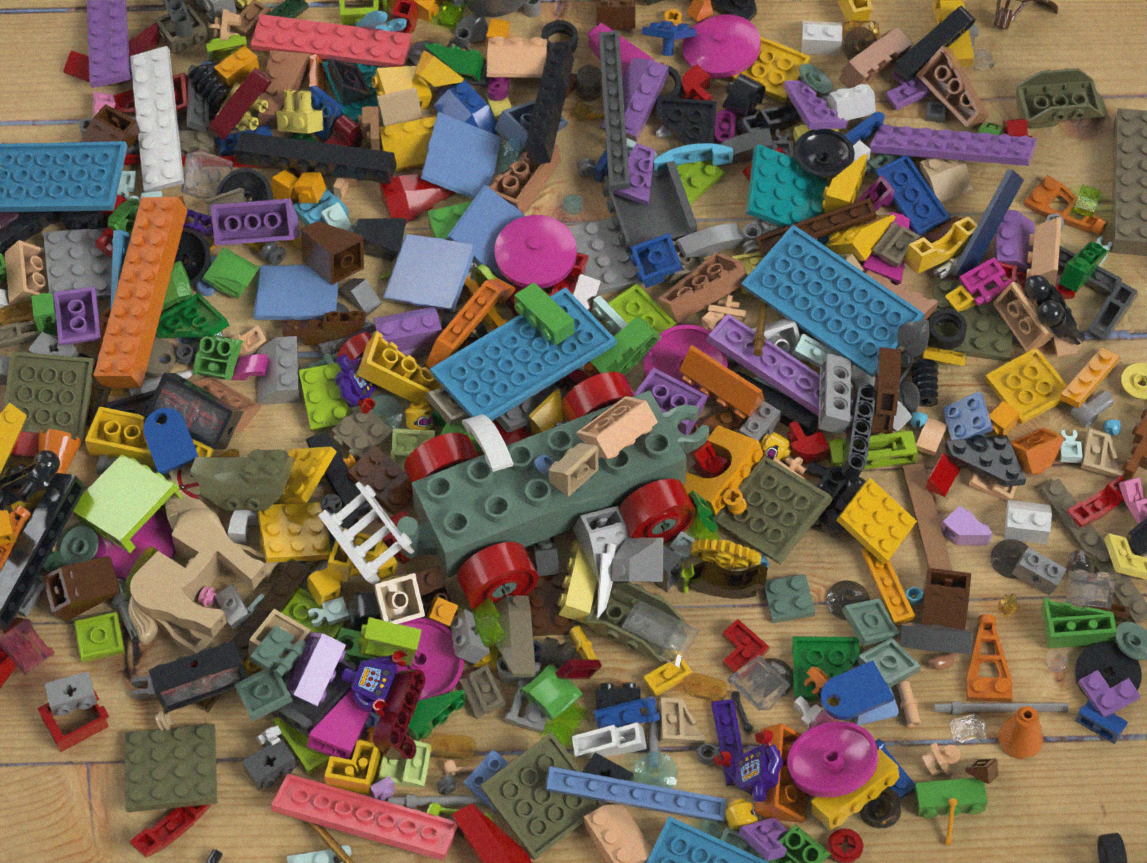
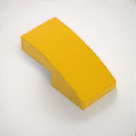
M961 285L945 295V298L957 312L975 306L974 299L980 295L978 292L970 295Z

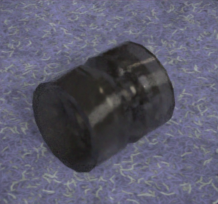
M594 65L582 66L577 72V94L579 98L587 102L595 101L602 95V72Z
M546 637L539 653L538 663L545 666L555 665V668L559 669L569 659H575L577 646L566 642L561 645L559 640Z

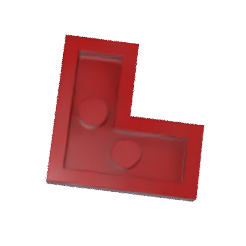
M739 619L722 632V637L736 648L723 660V665L737 678H740L769 651L770 646Z

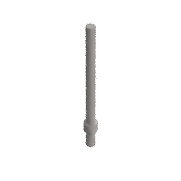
M952 701L951 703H935L934 712H951L952 715H961L962 712H1016L1023 706H1030L1037 712H1068V703H961V701Z
M406 795V797H388L389 803L407 806V808L429 806L431 803H438L439 805H469L471 803L473 805H486L477 796L416 797V795Z

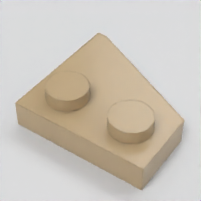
M1089 428L1086 434L1081 462L1082 469L1113 478L1123 475L1116 462L1118 457L1112 447L1113 443L1110 434Z
M660 698L661 742L704 744L705 736L700 734L697 729L696 721L688 712V707L684 700L680 698Z

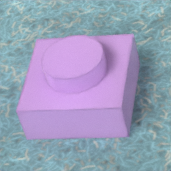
M390 776L370 786L372 798L384 801L393 795L395 785Z

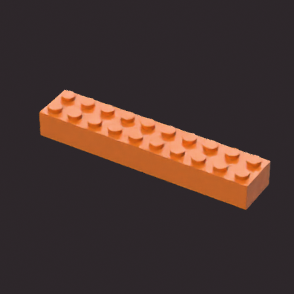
M141 197L94 372V377L103 386L110 388H142L188 211L179 197Z

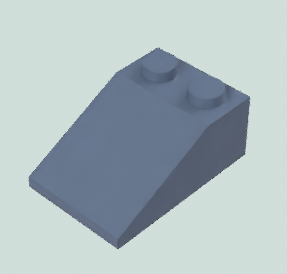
M536 100L503 110L495 126V129L520 154L527 152L525 144ZM562 116L560 119L558 131L563 129L568 124V122Z

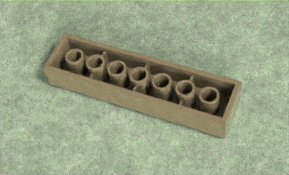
M1117 109L1114 121L1111 253L1147 256V110Z

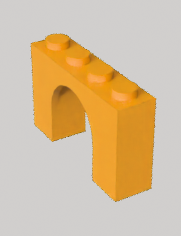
M719 425L707 440H709L717 456L731 461L730 467L723 474L714 478H700L686 472V482L684 484L689 496L692 490L702 496L714 515H717L721 508L726 505L723 499L725 492L731 488L738 489L742 481L748 477L750 471L763 456L758 440Z

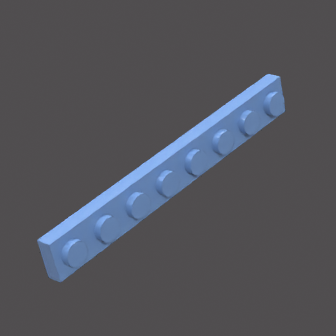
M556 767L548 768L545 791L722 823L724 821L726 799Z

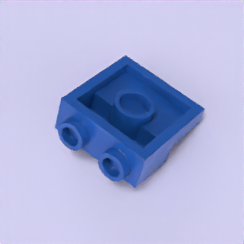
M670 233L631 247L634 254L630 256L634 267L638 266L639 269L636 272L639 283H644L646 288L665 281L664 277L683 270Z

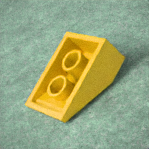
M863 154L833 178L830 187L826 186L822 204L824 213L856 202L865 178L868 155Z
M894 214L877 216L876 219L836 231L830 235L829 241L825 246L836 254L852 253L857 261H866L873 248L896 217Z

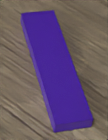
M734 700L711 702L719 750L728 751L731 754L730 762L733 764V759L744 754ZM723 764L726 786L736 785L725 771L727 768Z

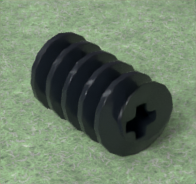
M209 64L205 66L199 65L189 73L187 78L192 80L193 85H198V91H203L202 95L208 97V102L213 103V108H216L226 99L231 89L226 88L223 90L225 82L217 83L220 76L212 77L215 71H207L210 67Z
M930 359L917 361L912 366V383L919 390V406L933 407L938 404L937 376L939 371L937 368L939 365Z

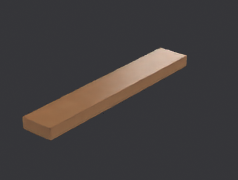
M924 463L905 465L902 467L915 520L917 521L916 524L928 568L953 571L932 492L926 490L928 477Z

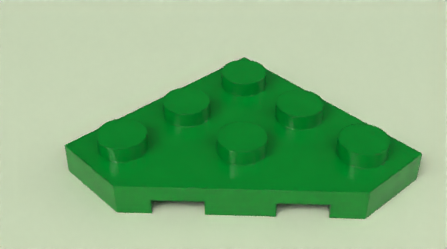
M198 292L193 297L184 300L160 315L155 336L157 338L214 336L229 327V323Z
M793 636L794 700H797L800 696L805 700H817L821 696V692L817 695L812 693L816 688L815 682L810 686L804 685L806 679L811 678L807 672L812 666L820 668L830 679L852 668L858 662V656L860 655L858 638Z

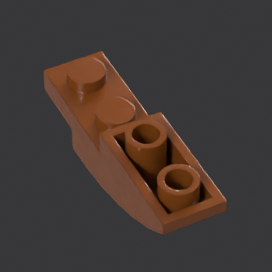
M1145 407L1141 415V419H1143L1141 424L1136 423L1132 434L1135 435L1133 439V444L1135 445L1131 451V454H1133L1132 458H1127L1122 467V470L1125 471L1123 475L1125 480L1132 479L1138 467L1147 470V407Z

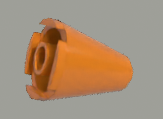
M48 429L47 433L40 430L38 435V452L51 450L56 453L60 460V467L56 473L66 474L80 447V438L77 437L74 440L71 438L72 434L60 430Z
M1030 706L1019 708L999 729L998 740L1002 746L1001 748L1010 757L1025 759V757L1036 755L1042 747L1043 733L1039 715Z

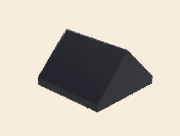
M333 58L328 59L330 79L343 106L372 96L358 66Z

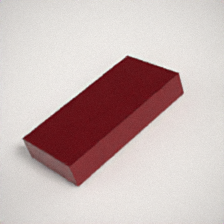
M569 659L555 673L558 679H590L602 665L599 660Z

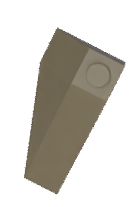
M506 596L483 611L486 633L493 639L494 647L499 649L503 656L502 660L513 677H535L529 596Z

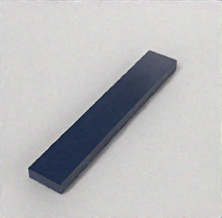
M1008 169L951 273L958 281L961 275L978 266L1024 181L1012 169Z

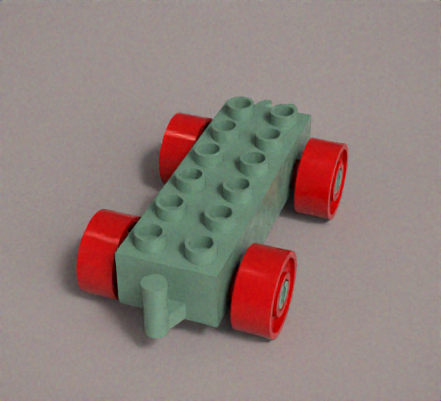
M605 372L582 381L565 396L561 408L568 421L567 423L506 446L513 461V466L492 472L485 460V454L479 456L470 437L464 433L453 432L436 436L413 450L404 464L405 472L412 484L414 508L422 524L418 526L417 521L408 516L399 520L397 529L401 534L405 533L411 539L412 543L410 546L414 550L410 554L402 548L401 552L407 558H415L419 555H437L447 577L457 575V580L471 609L483 612L506 596H526L530 593L538 582V574L525 547L573 529L580 515L619 506L630 538H663V544L675 539L681 531L685 532L697 517L696 508L684 487L687 464L685 454L705 444L709 438V427L701 425L693 434L685 435L678 430V425L684 420L696 421L699 413L698 407L686 404L672 408L669 412L662 413L650 390L635 395L623 374L619 372ZM625 396L646 400L658 423L652 426L650 432L637 437L635 443L621 449L616 457L612 459L598 457V471L569 497L565 496L549 482V476H544L537 469L535 459L541 454L549 456L554 462H559L568 449L574 448L579 443L585 444L577 436L576 432Z

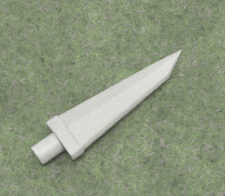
M193 370L178 372L176 374L185 379H188L193 375ZM162 376L144 380L142 388H130V395L134 396L156 390Z
M607 544L606 553H601L597 619L607 607L613 584L612 559L615 556V544Z

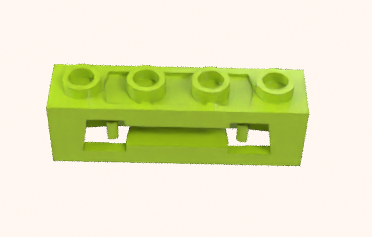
M900 430L895 433H878L870 436L867 463L863 470L916 463L918 452L913 431ZM837 438L829 441V461L831 467H842L846 439ZM901 456H903V458L890 459V458H892V457H901Z

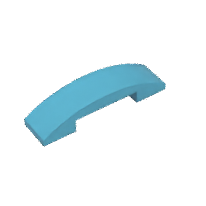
M708 143L681 146L657 157L653 161V173L666 170L667 162L675 161L676 165L711 160L713 166L729 164L733 161V148Z

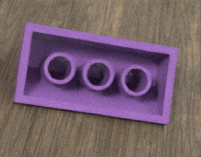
M632 58L624 75L623 92L626 134L628 139L636 143L669 75L668 66L651 59ZM605 118L600 127V129L605 130Z
M290 198L210 205L215 245L294 240L300 237L298 216Z

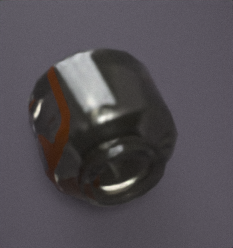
M1084 550L1071 552L1066 562L1067 576L1075 582H1084L1092 578L1095 568V558L1093 555Z

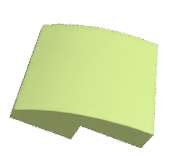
M393 428L391 459L405 471L404 464L407 457L418 446L434 438L436 430Z
M413 740L416 744L417 752L412 759L391 760L382 752L377 782L390 776L394 785L424 787L432 745Z

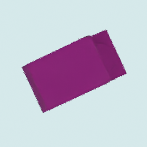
M881 175L856 202L870 198L876 212L882 205L891 206L895 190L886 178Z

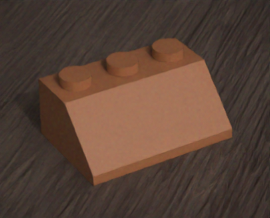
M212 377L192 382L243 411L233 434L243 431L261 408L260 404Z

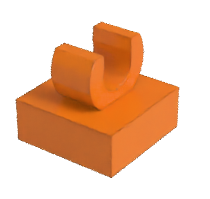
M812 666L807 672L811 678L806 679L804 685L810 686L815 682L816 688L812 693L817 695L822 691L824 684L830 678L820 668Z

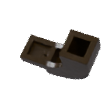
M704 561L693 566L694 576L690 578L689 586L716 597L730 599L750 598L756 596L758 589L765 587L768 567L760 564L743 571H729Z

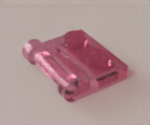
M25 619L0 637V646L24 675L55 653L30 626L32 623L28 619ZM22 631L25 632L42 654L39 655L22 635Z

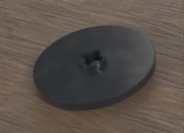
M1095 643L1087 647L1078 657L1075 665V679L1079 689L1085 696L1086 694L1078 682L1097 670L1110 688L1129 678L1138 691L1142 680L1140 664L1138 660L1124 654L1116 643ZM1107 669L1111 671L1109 678L1105 677Z

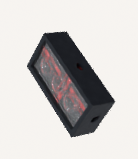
M176 373L163 374L146 410L150 413L161 408H172L178 411L185 419L191 436L215 450L227 448L243 414V411ZM167 416L159 417L162 420L167 421Z
M235 641L224 642L219 646L203 649L196 654L180 657L175 661L159 664L155 668L149 669L155 694L165 713L236 689L234 684L248 678L244 662Z

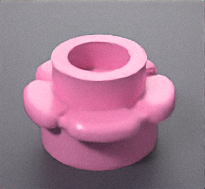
M205 586L202 589L198 602L202 603L204 607L214 603L215 596L217 595L214 592V587L209 588Z

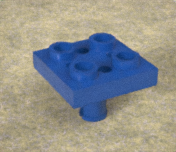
M672 21L650 22L649 26H642V34L663 38L661 55L672 56L674 55V40L695 37L696 28H690L689 24L685 23L673 25Z
M316 85L311 86L309 91H311L312 109L322 110L323 130L314 133L324 141H327L333 134L335 122L340 117L343 106Z

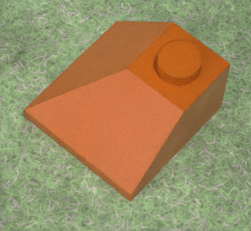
M1043 427L1010 441L1021 468L1032 475H1038L1043 473L1044 469L1052 466L1064 441V437Z

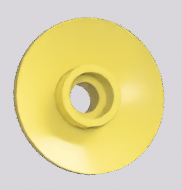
M1135 363L1128 366L1121 377L1122 387L1127 394L1140 400H1147V363Z

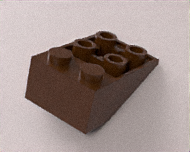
M596 0V25L598 26L600 23H603L610 29L635 28V0Z
M105 104L93 117L80 142L126 141L128 150L138 139V134L140 133L138 123Z
M110 556L63 566L42 577L52 613L65 622L121 593Z
M439 565L415 574L425 616L422 618H426L435 597L454 604Z
M927 568L921 624L929 626L935 624L965 630L971 573Z

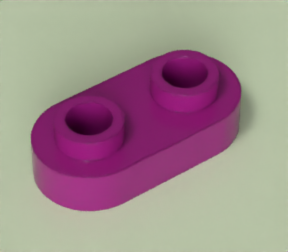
M491 77L487 89L488 98L492 101L505 99L510 88V78Z
M721 110L716 114L714 140L717 144L734 137L735 115L728 110Z

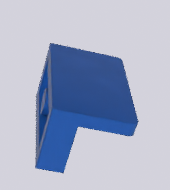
M1088 700L1085 706H1082L1076 718L1077 723L1114 744L1128 723L1116 714H1112L1107 718L1099 715L1090 700Z

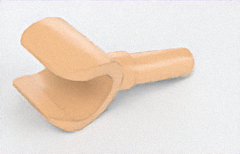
M450 760L444 763L443 769L446 776L451 775L454 777L461 772H473L476 767H456L455 762Z

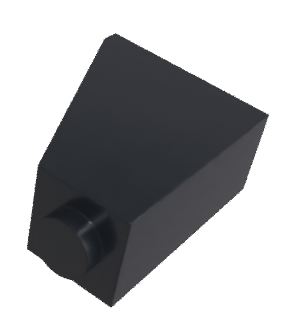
M358 219L354 225L349 226L348 231L363 236L365 252L392 262L399 254L407 219Z

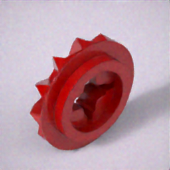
M838 829L827 840V849L834 861L853 863L860 858L863 852L862 838L851 829ZM847 839V845L851 848H848L844 854L842 847L839 846L843 845V842Z

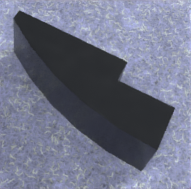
M793 104L760 109L757 115L741 117L736 130L739 135L769 128L770 134L773 135L776 129H779L780 132L800 122L801 117Z

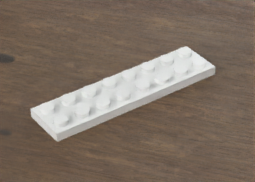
M165 46L130 56L136 120L140 131L138 139L143 188L146 193L184 184L169 48Z

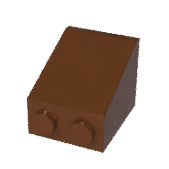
M320 221L301 228L302 261L331 285L364 269L363 236Z

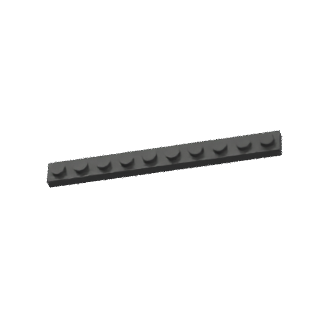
M619 30L599 33L609 187L610 191L629 189L630 176Z

